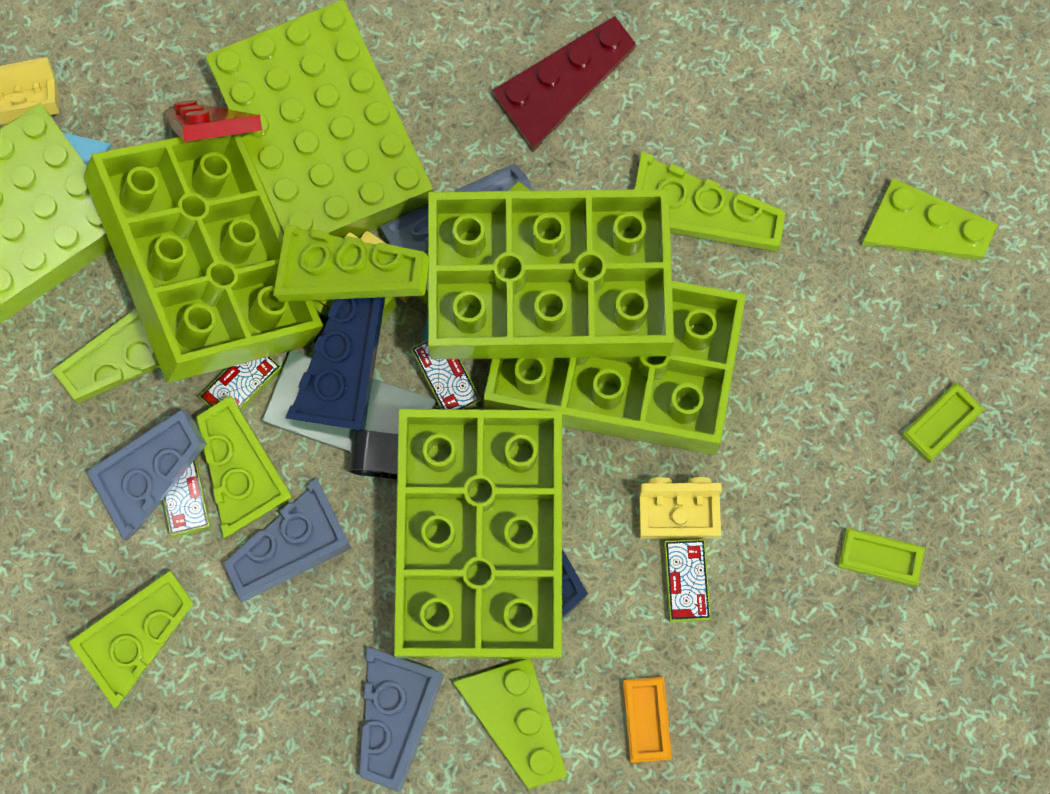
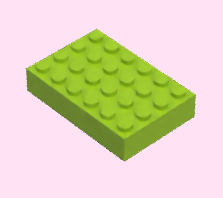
M345 0L337 1L205 55L227 109L260 115L262 131L242 133L241 137L283 234L285 224L298 226L302 230L313 231V229L342 238H345L349 232L356 237H360L367 231L372 232L379 229V226L428 204V192H434L433 187Z
M41 103L0 129V323L112 249L84 180L87 165Z
M241 134L184 142L180 137L91 154L84 180L166 383L300 349L312 344L323 327L313 301L280 302L273 296L284 234Z
M669 189L428 192V257L430 258L428 269V346L431 359L671 356L674 345Z
M672 281L674 345L671 356L492 359L484 396L485 410H562V427L716 455L722 439L746 294Z
M399 409L394 656L397 659L560 660L562 658V410Z

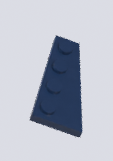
M385 297L334 299L328 313L329 319L322 336L319 335L313 349L315 353L307 372H304L298 386L300 388L293 406L290 405L285 417L286 419L365 430Z

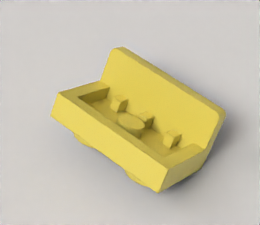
M47 57L0 66V126L9 124L39 103L44 106L49 115L59 114L58 84Z
M665 477L648 479V483L641 484L639 490L640 539L720 538L721 483H712V479L707 477L690 478L688 483H672V479Z

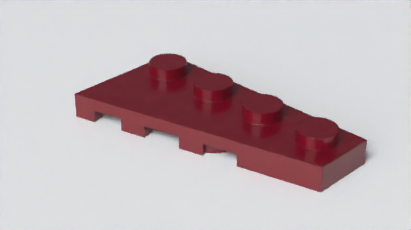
M616 16L493 89L492 96L534 152L542 144V141L563 123L565 118L590 95L600 82L604 81L635 50L636 43Z

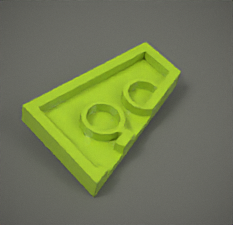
M172 571L164 574L68 642L114 709H117L195 604Z

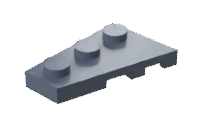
M180 410L87 471L123 540H129L141 528L207 445L188 410Z
M317 477L306 487L307 491L293 504L289 502L280 511L281 515L264 531L259 530L224 563L242 602L351 549Z
M367 647L368 675L364 692L366 710L365 725L362 726L360 777L401 792L445 675L442 672L404 659H397L393 655Z

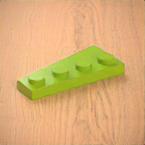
M641 152L635 189H669L670 233L775 252L779 251L786 211L741 192L735 194L721 188V184L708 178L706 181L686 173L684 168L672 163L669 166L655 160L653 155Z
M285 224L273 296L280 302L423 296L426 290L430 258L424 251L384 243L376 245L363 242L360 238L350 236L342 238L332 236L325 231L316 229L307 231L300 229L296 225Z
M135 308L51 371L78 404L159 369L160 365L138 311Z

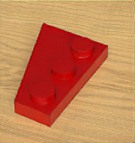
M196 100L174 103L175 109L165 110L167 125L184 142L262 131L260 115L207 105H197Z

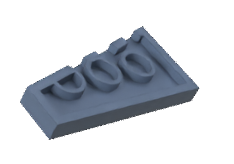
M514 163L454 192L509 191L518 181L531 191L532 188L528 177ZM428 204L379 226L384 239L389 245L424 251L428 256Z

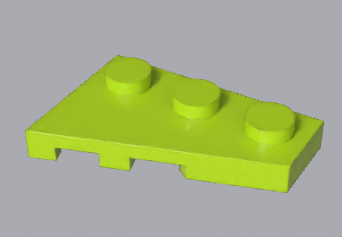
M892 178L861 246L895 248V250L910 252L911 250L935 253V255L982 260L998 224Z
M233 396L227 397L197 416L199 430L207 443L204 447V452L210 468L214 486L213 493L215 502L218 504L224 539H227L294 498Z
M522 660L453 682L528 790L568 777L532 660Z

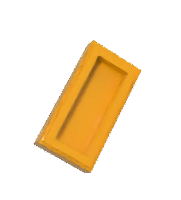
M664 677L623 680L630 763L672 760Z

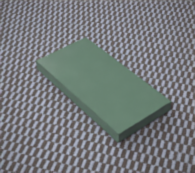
M290 350L262 422L351 453L353 432L359 430L285 418L290 405L293 406L297 397L301 378L304 372H307L312 360L310 356ZM373 379L365 431L398 434L399 409H434L436 400Z

